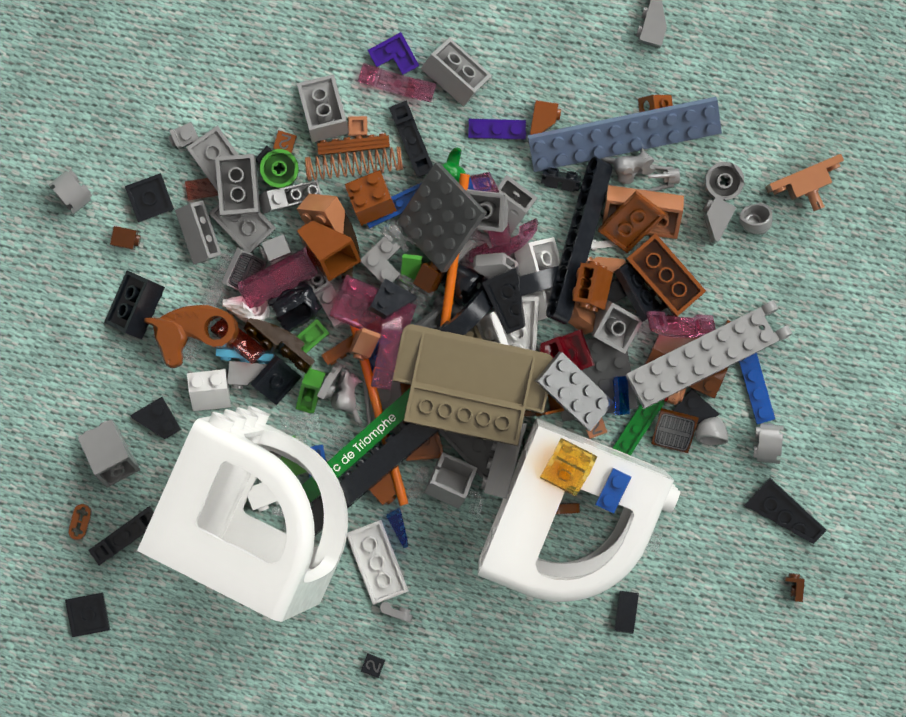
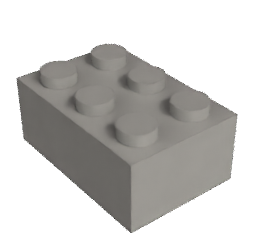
M254 154L215 157L220 216L259 214L260 204L256 156Z

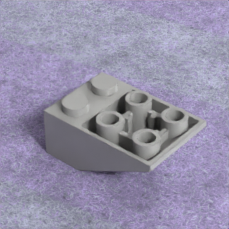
M508 175L505 176L494 191L495 193L506 195L509 207L508 225L503 232L483 230L501 245L506 242L537 200L535 195Z

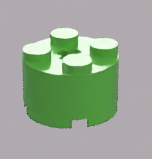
M275 149L267 153L261 160L260 173L263 180L269 186L279 189L291 186L298 177L299 166L296 158L289 151ZM279 164H282V168H284L285 171H281L280 174H277V171L274 170V167H278Z

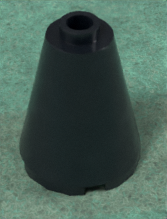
M458 263L454 300L460 306H462V303L466 304L475 295L474 293L478 290L476 288L477 284H482L484 275H480L475 270ZM447 272L445 273L441 281V284L444 288L446 285Z

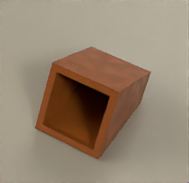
M311 221L297 230L307 254L329 282L361 262L351 237L316 221Z

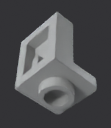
M192 122L177 129L169 130L171 135L168 138L172 146H177L178 149L192 144L199 139Z

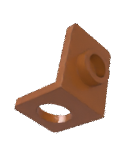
M650 95L638 99L639 112L645 111V101L649 102V110L673 106L671 95Z
M548 394L550 411H546L543 414L536 413V416L562 412L564 408Z

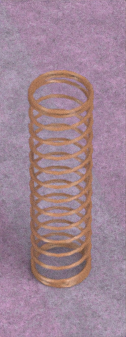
M400 146L396 147L398 158L397 165L393 148H390V167L386 155L385 148H383V168L381 166L378 150L376 149L375 169L372 161L370 150H368V171L366 168L363 151H360V171L358 167L355 152H353V173L351 170L348 153H345V172L341 160V155L339 153L338 175L332 154L330 155V174L327 166L325 155H323V176L321 173L318 156L315 157L316 176H314L311 158L305 157L307 180H312L311 172L314 180H317V164L321 179L323 180L325 178L324 166H326L328 177L330 179L332 178V163L336 177L339 178L340 176L339 164H341L344 177H346L347 161L351 175L354 176V162H356L358 174L361 176L362 159L366 174H369V160L371 161L373 172L377 171V157L380 170L383 173L384 154L389 172H391L392 170V156L396 170L401 171L403 170L401 148Z

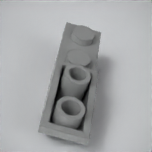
M306 255L296 261L335 329L351 320V316L333 285L326 279L310 256Z

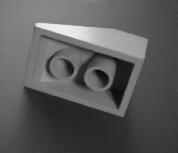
M334 74L297 83L312 142L349 133Z

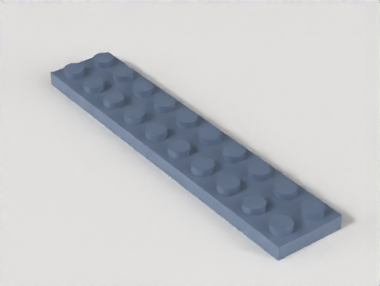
M717 97L527 136L534 172L547 170L548 167L557 168L590 161L593 157L600 159L639 151L642 148L649 149L722 134L718 100Z

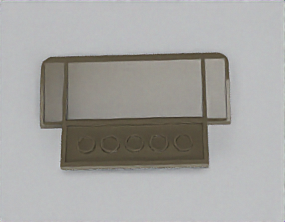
M414 324L407 325L402 332L392 377L394 382L411 385L403 422L518 446L525 410L544 413L548 393L535 380L552 361L553 357L543 352Z

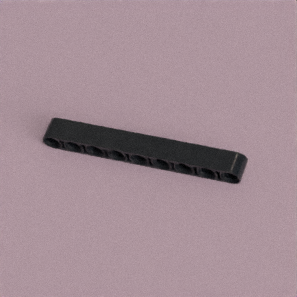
M593 157L588 162L546 309V316L561 324L568 323L572 316L575 305L572 292L577 283V270L580 268L581 263H587L612 174V165L597 157Z

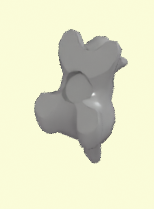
M644 148L641 149V153L638 156L600 158L609 164H613L614 170L618 175V181L623 184H631L636 174L649 175L655 171V168L650 166L654 162V158L646 153Z
M348 371L341 372L338 379L339 391L333 394L331 405L335 410L352 413L355 422L358 425H362L356 409L355 388L363 380H360L354 373H349Z

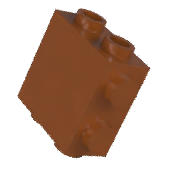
M588 261V264L581 263L580 268L577 270V283L572 292L573 301L579 303V307L586 308L588 311L598 312V309L605 310L613 272L607 270V266L600 265L599 262Z

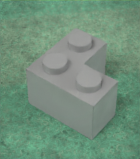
M386 234L361 258V262L381 282L386 278L394 283L401 274L388 261L401 247Z
M280 235L262 243L263 248L260 250L264 259L271 262L272 267H269L273 278L277 277L278 280H282L300 272L286 236Z

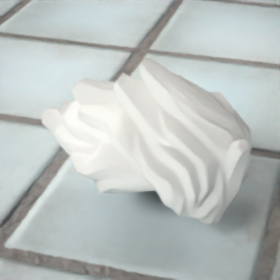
M243 294L222 300V306L226 307L232 315H235L245 323L249 318L264 321L269 317V305L264 299L258 300L250 294Z

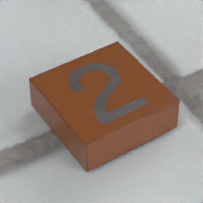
M278 130L273 149L287 150L292 154L297 136Z

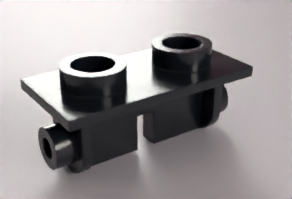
M548 167L547 170H543L541 184H544L545 187L557 189L558 182L562 183L561 190L574 192L579 190L580 184L578 183L581 182V176L573 171L565 173L560 172L557 168Z

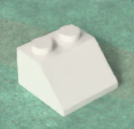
M227 369L187 373L188 389L193 411L231 407L229 384H227Z

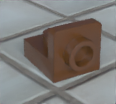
M789 573L788 576H784L783 580L795 582L794 585H791L790 597H793L795 602H803L805 579L800 578V574Z

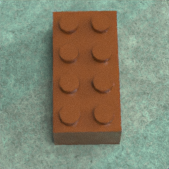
M656 233L625 259L675 317H678L706 292Z

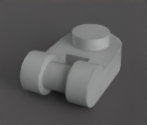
M388 602L380 604L379 608L382 613L411 622L413 617L410 614L411 610L400 607L399 610L394 609Z

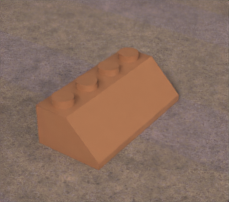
M608 185L602 224L637 190L665 212V217L647 235L652 236L656 233L659 237L678 238L684 207V195Z

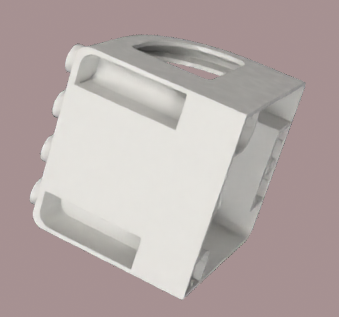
M248 406L247 410L237 407L236 411L225 409L223 414L212 412L211 416L198 418L193 424L137 551L270 619L283 622L319 605L340 561L347 538L348 511L344 492L331 467L316 451L298 439L266 424L270 416L268 413L252 406ZM270 451L295 462L305 469L316 481L321 493L324 510V524L319 546L314 547L313 513L305 490L294 473ZM257 478L270 489L278 500L285 518L286 533L244 512V505Z
M536 417L513 473L507 498L502 500L480 554L477 575L527 596L546 601L569 602L598 595L619 583L636 566L649 543L661 511L673 512L680 491L673 484L674 480L664 469ZM613 468L632 477L618 504L624 507L611 535L598 549L583 558L569 562H552L538 557L567 487L574 486L599 496Z

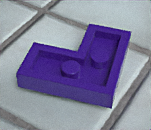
M401 32L368 50L377 68L392 59L395 60L402 75L420 67Z

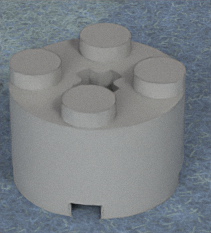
M730 162L716 163L706 172L704 177L705 191L712 199L718 197L723 201H729L740 194L744 185L742 170ZM720 177L728 179L727 186L720 184Z
M66 170L50 183L49 187L55 191L56 196L69 210L71 209L74 215L91 201L90 197L92 194L84 184L82 186L79 185L78 182L80 181L72 170L69 172Z
M761 423L760 427H756L755 438L759 439L758 446H754L753 458H757V462L780 464L777 456H781L783 434H780L779 431L780 429L784 430V426Z

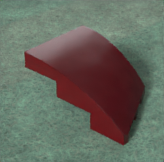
M582 329L553 338L540 345V352L547 353L553 358L558 352H563L580 370L595 365Z

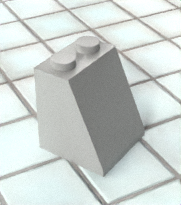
M112 419L102 422L98 427L87 430L78 437L94 475L107 488L141 470L118 426Z

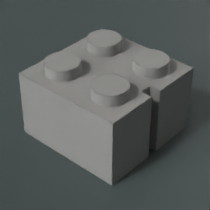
M442 452L434 466L424 493L459 509L467 497L477 467Z

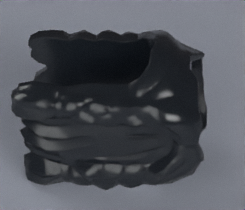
M299 282L289 286L268 300V305L272 306L277 316L276 319L281 322V327L289 332L314 319L322 308L316 301L317 297L313 292V288L306 282Z

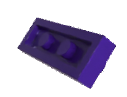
M469 119L468 138L526 140V120Z

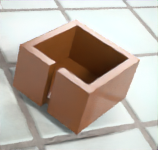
M380 170L345 184L361 226L397 211Z

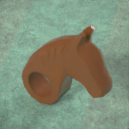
M209 305L186 306L175 309L160 318L144 319L145 323L153 326L155 340L164 363L170 368H177L183 364L182 352L190 337L214 348H226L235 342L239 333L238 322L232 314ZM224 318L228 324V332L222 339L213 340L209 336L208 326L214 319Z

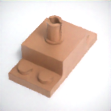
M842 154L765 186L768 194L773 192L776 195L788 190L791 200L803 195L808 196L813 211L825 207L818 191L820 188L832 183L828 172L841 167L839 163L844 161Z

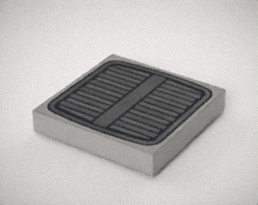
M237 248L221 283L245 294L252 295L267 261Z

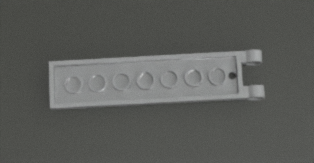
M770 301L762 307L627 373L625 376L643 409L791 336L793 333L788 325L773 333L765 316L779 309L775 301Z

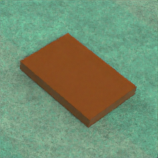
M636 190L598 228V232L628 253L665 217V212Z

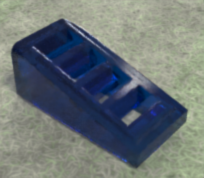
M399 507L389 512L386 517L403 548H407L408 539L402 512Z

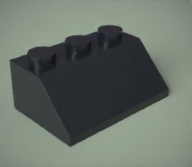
M127 270L104 323L142 340L149 325L144 322V319L152 318L165 287Z

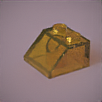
M561 438L540 478L577 496L589 476L597 456Z

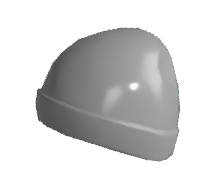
M765 204L749 205L739 215V222L742 227L752 234H765L772 226V211Z
M711 417L698 424L695 431V437L698 442L705 445L728 443V432L722 419Z

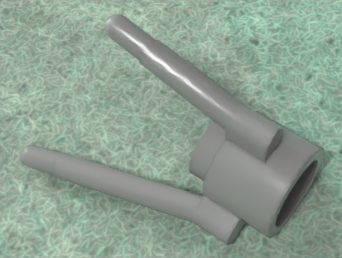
M650 165L656 170H663V174H650L647 177L663 178V182L667 184L648 189V191L656 192L665 188H672L674 184L680 183L678 168L673 169V166Z

